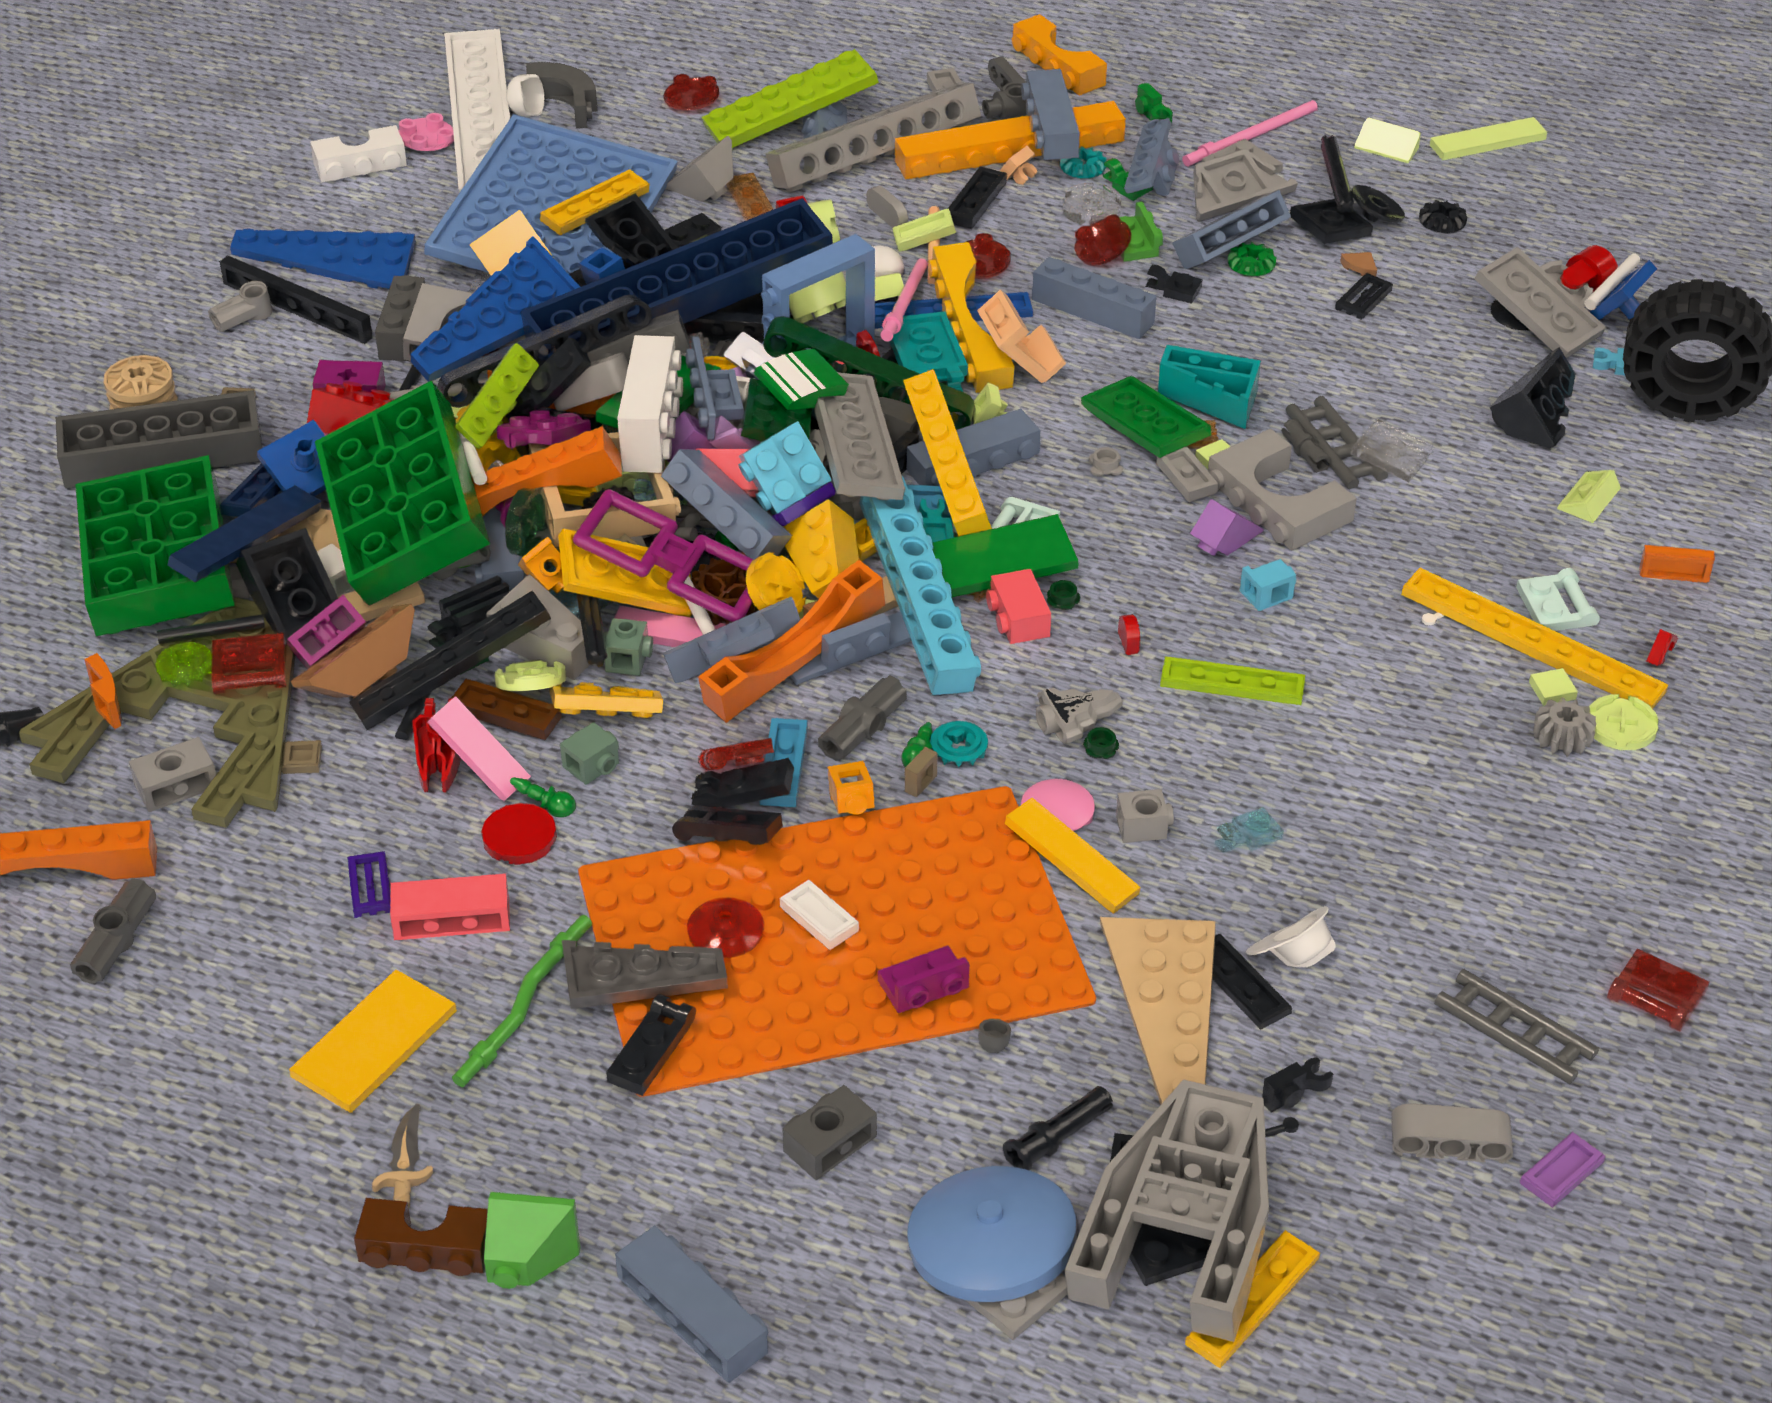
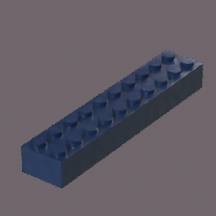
M801 198L522 310L521 317L525 339L625 295H635L645 302L651 309V319L678 310L683 324L763 292L762 274L833 244L832 233L805 200ZM639 305L632 306L629 309L628 319H633L639 314ZM605 318L599 322L598 332L608 329L610 318ZM575 331L569 337L578 342L581 333L580 331ZM551 344L541 346L538 356L542 358L549 355Z

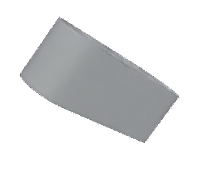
M624 352L591 362V365L553 402L556 410L563 411L623 391L629 365Z
M1411 1103L1399 1105L1391 1113L1393 1151L1398 1156H1402V1153L1416 1154V1157L1444 1159V1156L1457 1157L1458 1160L1485 1162V1159L1499 1160V1163L1502 1164L1509 1161L1513 1156L1511 1120L1508 1114L1503 1111Z

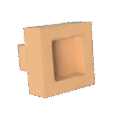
M1028 146L1024 147L1009 158L1000 171L1007 173V180L1013 176L1017 184H1025L1028 177L1033 178L1038 172L1034 165L1028 163L1035 155Z

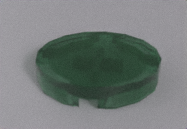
M522 488L518 490L508 509L505 525L506 546L510 554L523 557L540 543V539H535L537 531H542L544 528L546 510L542 495L537 494L538 492L535 489Z

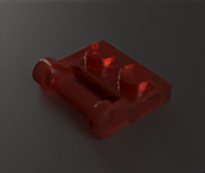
M284 633L212 640V688L214 694H224L228 689L275 685V688L287 687ZM272 668H273V671L255 672V673H245V674H235V675H225V673H235V672H242V671H252V670H262V669H272Z
M1637 948L1619 977L1614 979L1607 998L1617 1003L1622 1000L1669 1022V1027L1681 1032L1706 993L1710 981ZM1629 986H1632V987H1634V988H1636V989H1639V990H1641V991H1643V992H1645V993H1647V994H1649V995H1652V996H1654V997H1656V998H1658V999H1660V1000H1662V1001H1665V1002H1667V1003H1669V1004H1671V1005H1673V1006H1675V1007H1677V1008H1674V1007H1672V1006H1670V1005H1668V1004H1666V1003H1663V1002H1661V1001H1659V1000H1657V999H1655V998H1653V997H1651V996H1648V995H1646V994H1644V993H1642V992H1640V991H1638V990H1635V989H1633V988H1631V987H1629Z

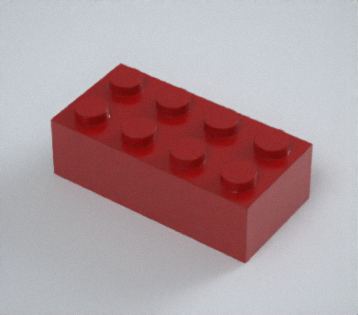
M343 381V385L326 383V387L312 389L307 423L314 420L324 433L330 434L395 399L390 398V393L386 391L372 389L369 392L362 390L363 385L356 382Z

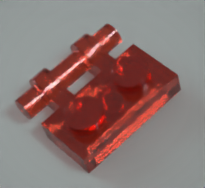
M772 739L753 740L705 749L698 756L699 766L704 770L711 771L722 769L728 760H735L736 766L764 762L763 754L774 753Z

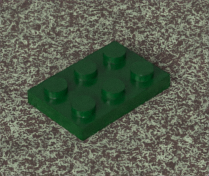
M750 378L746 389L741 436L763 442L798 421L809 439L812 408L787 410L760 380Z

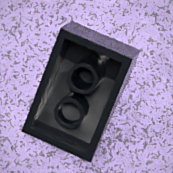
M306 528L240 552L236 566L250 596L283 647L287 646V639L338 599Z

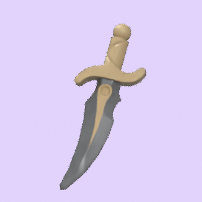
M420 1104L413 1106L404 1115L397 1127L391 1148L393 1160L389 1164L392 1171L379 1175L372 1182V1191L374 1192L384 1187H394L393 1200L407 1201L408 1208L410 1207L411 1187L424 1183L433 1174L432 1166H427L421 1171H413L414 1165L420 1158L418 1152Z

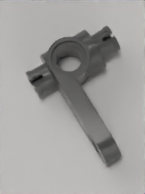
M1004 57L990 59L988 62L990 79L1001 91L995 92L993 99L982 102L984 115L987 116V119L999 116L1002 120L1027 116L1026 100H1022L1021 84L1026 83V81Z

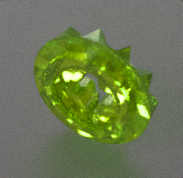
M184 642L172 645L162 651L156 660L155 667L162 682L170 681L173 687L180 683H185L189 687L190 682L194 680L203 682L204 675L212 673L214 659L212 652L206 646L199 643Z

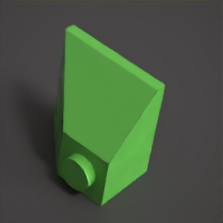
M490 1192L484 1252L487 1282L495 1283L497 1286L507 1289L514 1288L517 1285L530 1286L579 1255L581 1247L575 1199Z

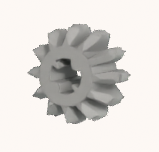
M1562 697L1559 702L1548 699L1546 705L1539 707L1536 713L1533 728L1534 738L1539 739L1540 747H1548L1550 745L1552 755L1558 749L1563 750L1566 757L1569 756L1572 750L1581 755L1585 747H1590L1594 741L1596 716L1590 713L1589 706H1579L1577 700L1567 702Z

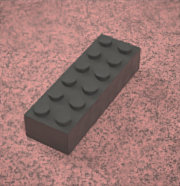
M254 390L55 417L57 458L65 488L76 487L75 484L206 455H209L213 468L258 462L260 460L257 458V451L263 448Z

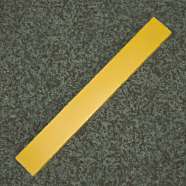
M1419 568L1402 588L1401 595L1555 669L1563 668L1567 674L1611 694H1619L1620 698L1628 700V696L1636 697L1650 705L1653 709L1667 692L1668 684L1423 568Z

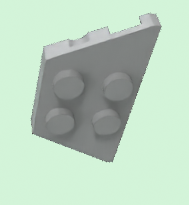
M1247 149L1198 163L1193 171L1196 219L1200 222L1237 210L1277 190L1280 191L1281 195L1295 192L1298 183L1293 178H1290L1288 181L1275 173L1276 168L1268 162L1261 161L1257 155Z

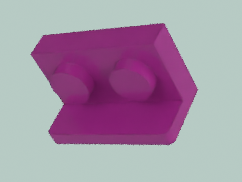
M947 945L878 970V982L896 1011L901 1013L912 1008H919L928 1002L947 995L957 994L961 990L969 988L970 964L965 957L957 959Z

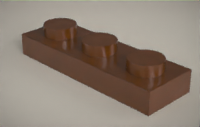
M467 678L451 697L454 698L456 696L477 720L542 740L548 738L562 718L560 709L554 708L553 704L507 690H501Z

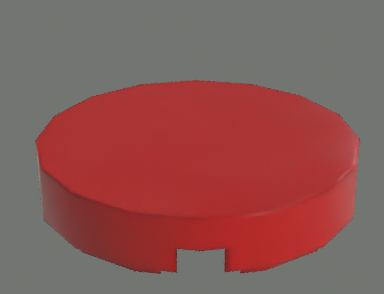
M525 803L506 805L494 811L485 820L481 830L484 849L487 853L498 861L502 859L509 861V864L515 865L532 863L546 856L557 838L554 818L547 810L534 804Z

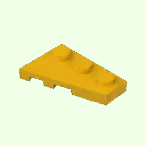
M580 682V685H576L574 688L562 687V684L549 688L554 708L560 709V712L564 714L575 715L581 714V710H596L598 715L615 716L617 711L631 712V715L635 717L649 718L653 716V713H662L663 709L661 693L655 690L614 686L610 687V692L602 691V687L587 682Z

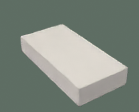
M807 880L780 898V908L829 950L859 931V922L810 880Z

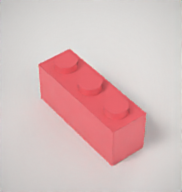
M506 874L391 883L390 917L394 940L510 931L509 893Z

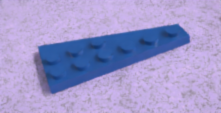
M247 228L235 231L230 249L231 254L260 262L280 263L282 267L290 269L297 267L305 269L307 273L346 282H361L367 284V287L375 289L379 287L390 289L394 276L407 275L416 239L415 234L402 232L374 233L371 231L343 232L339 230L321 232L313 230L284 231L282 229L254 230Z
M532 236L526 242V247L519 253L515 252L509 258V263L501 271L494 272L466 300V305L459 312L454 311L448 317V322L439 331H434L411 353V363L428 382L434 381L447 372L457 369L525 335L521 317L522 310L577 289L580 286L539 241Z

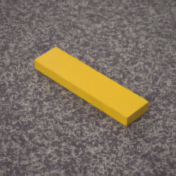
M629 169L540 212V221L561 236L585 224L587 217L635 193L638 197L648 193L650 183Z
M1030 798L1006 816L1005 825L1111 913L1114 914L1139 895L1141 887L1034 798Z
M1285 1230L1257 1260L1246 1309L1234 1342L1192 1331L1186 1337L1185 1345L1221 1368L1316 1263L1320 1252Z

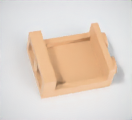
M999 290L977 310L998 348L1041 383L1048 381L1066 364L1046 328L1042 325L1027 335L1029 333L1027 327L1008 295L1002 290Z

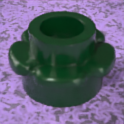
M1056 581L1051 584L1050 590L1047 592V603L1053 608L1069 610L1080 602L1077 586L1071 581Z
M1097 727L1089 731L1083 746L1090 757L1109 759L1115 756V750L1119 749V742L1112 730L1105 727Z

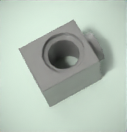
M1162 789L1118 793L1116 819L1123 843L1167 839L1168 826L1173 825L1174 816L1171 803H1165Z

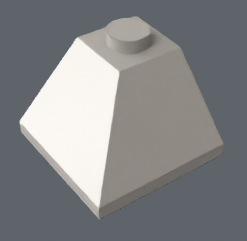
M726 136L691 161L667 183L666 189L704 202L709 197L715 201L727 191L725 185L733 179L732 140L730 137Z

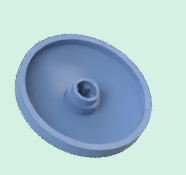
M988 1166L960 1172L932 1187L919 1200L912 1211L907 1233L912 1262L918 1273L931 1286L947 1295L967 1301L999 1302L1033 1293L1059 1276L1066 1268L1076 1243L1077 1225L1071 1201L1062 1189L1051 1180L1026 1169L1008 1166Z

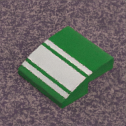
M815 349L795 351L779 356L760 365L754 372L755 376L787 410L815 408L818 397L843 396L846 394L849 385Z

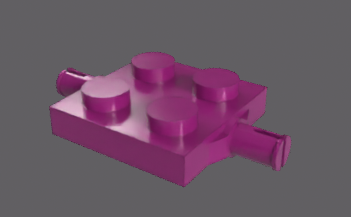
M549 411L530 412V417L515 416L510 418L509 423L498 425L497 439L504 440L508 448L520 445L526 446L529 443L552 445L576 437L583 432L591 431L590 420H583L579 415L573 413L558 414L557 417L550 416Z

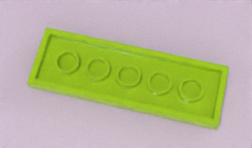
M854 49L852 51H845L827 62L818 63L813 68L800 74H793L775 85H768L750 96L741 97L736 102L723 108H716L701 118L703 124L717 143L726 136H729L732 140V148L878 84L879 81L876 72Z

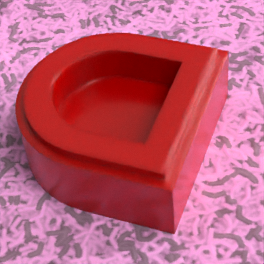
M1133 614L1122 615L1119 617L1118 634L1126 655L1138 654L1140 649L1138 620Z

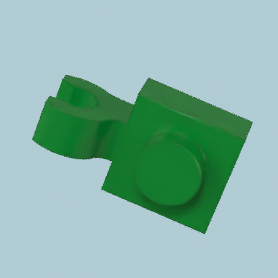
M1148 82L1138 85L1137 98L1135 99L1138 113L1144 114L1150 121L1169 118L1172 123L1173 112L1162 104V95Z
M1115 158L1104 162V166L1111 171L1105 173L1103 178L1112 182V190L1132 201L1153 190L1152 186L1127 194L1124 186L1129 171L1125 172L1121 162Z

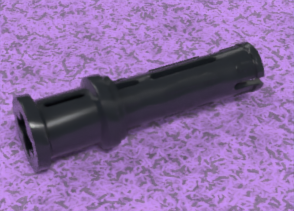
M1096 1086L1085 1096L1046 1122H1034L1029 1126L1027 1133L1016 1140L1009 1139L1003 1144V1153L1006 1160L1014 1167L1030 1171L1032 1164L1041 1157L1055 1154L1059 1148V1143L1080 1130L1099 1115L1110 1110L1113 1107L1111 1095L1104 1087Z

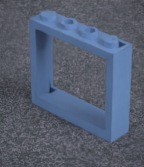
M854 234L762 274L763 293H761L763 299L762 324L764 326V338L769 324L774 318L780 316L790 318V294L846 270V335L838 339L856 346L857 333L867 330L875 341V248L860 236ZM776 335L778 338L785 339L782 336Z

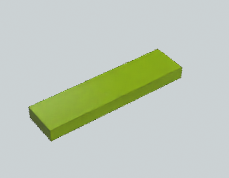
M1165 656L1160 687L1302 705L1305 675Z

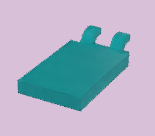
M946 312L903 316V325L900 331L894 334L892 340L889 341L898 365L919 374L934 369L938 382L947 381V386L963 392L961 382H964V376L968 375V364Z

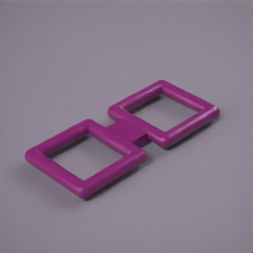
M608 489L603 492L573 536V542L576 546L639 577L647 576L654 565L673 573L667 582V589L670 592L731 622L745 617L753 604L747 587L736 605L732 607L684 582L704 551L747 571V568L754 559L705 535L697 536L694 542L690 543L674 535L678 529L676 521L613 490ZM611 505L661 529L640 561L590 537Z

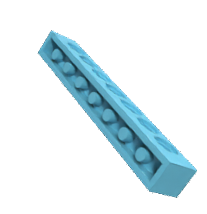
M902 476L905 486L903 500H880L875 497L861 496L859 504L867 520V525L870 528L876 549L932 695L973 692L976 677H979L981 674L980 659L973 654L970 634L968 631H964L961 623L960 609L958 606H954L951 598L950 584L945 582L942 576V565L933 553L932 539L930 535H926L923 528L922 514L917 512L915 508L913 491L907 488Z

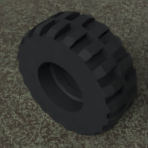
M1692 279L1691 282L1687 283L1680 281L1670 284L1667 289H1659L1649 296L1648 302H1642L1636 308L1634 317L1628 323L1623 353L1625 377L1631 382L1630 387L1639 398L1643 397V402L1653 410L1658 409L1664 416L1672 419L1678 417L1686 422H1695V420L1711 422L1718 420L1719 417H1730L1737 414L1740 408H1747L1757 400V395L1764 392L1769 383V377L1772 375V321L1766 312L1762 313L1763 306L1755 298L1752 297L1750 299L1742 289L1736 286L1734 288L1726 286V283L1722 281L1705 282L1703 279ZM1688 340H1705L1717 344L1727 354L1714 361L1699 363L1679 357L1671 348Z

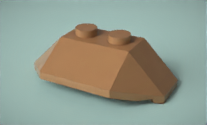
M412 604L392 606L313 666L291 680L290 682L293 687L336 698L353 697L354 699L372 688L371 685L377 680H384L392 676L398 670L396 666L407 659L415 612Z

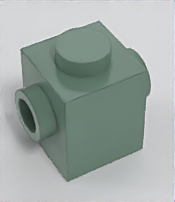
M594 722L560 743L562 767L585 785L602 774H610L616 765L619 764V743L616 737L610 731L603 730Z

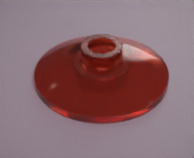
M725 897L707 901L692 912L687 922L688 938L694 947L722 948L724 958L736 957L749 952L757 946L764 933V921L758 909L752 904L737 898Z

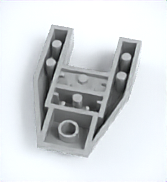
M1182 1080L1105 1167L1065 1268L1068 1299L1110 1309L1142 1223L1212 1240L1190 1300L1192 1331L1234 1342L1246 1309L1269 1215L1263 1098Z

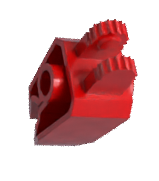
M426 698L424 714H420L412 721L419 780L423 791L428 792L430 776L437 772L438 766V771L442 773V790L447 792L456 777L461 757L427 723L436 714V703L434 698Z

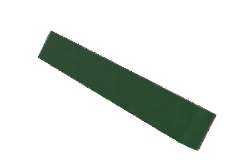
M780 316L770 322L763 346L765 351L772 357L777 358L795 351L807 350L806 348L815 349L837 372L857 375L871 374L875 376L873 380L878 397L898 400L912 406L903 380L919 375V373L791 318ZM776 335L782 336L785 339L778 338ZM939 382L955 429L958 430L970 426L975 408L974 400L966 393Z

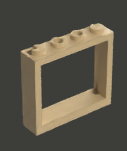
M619 432L607 433L620 452ZM529 443V455L551 445ZM647 472L657 500L637 503L676 521V515L681 513L679 498L674 497L673 487L661 477L662 473ZM557 486L536 488L555 547H559L558 535L561 530L565 528L577 531L592 508L565 511ZM611 506L592 535L609 539H620L624 534L628 537L658 534L661 529Z

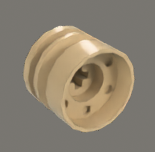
M149 355L131 356L111 365L104 374L103 383L107 392V400L110 403L109 410L178 400L175 393L172 369L168 362L159 357Z

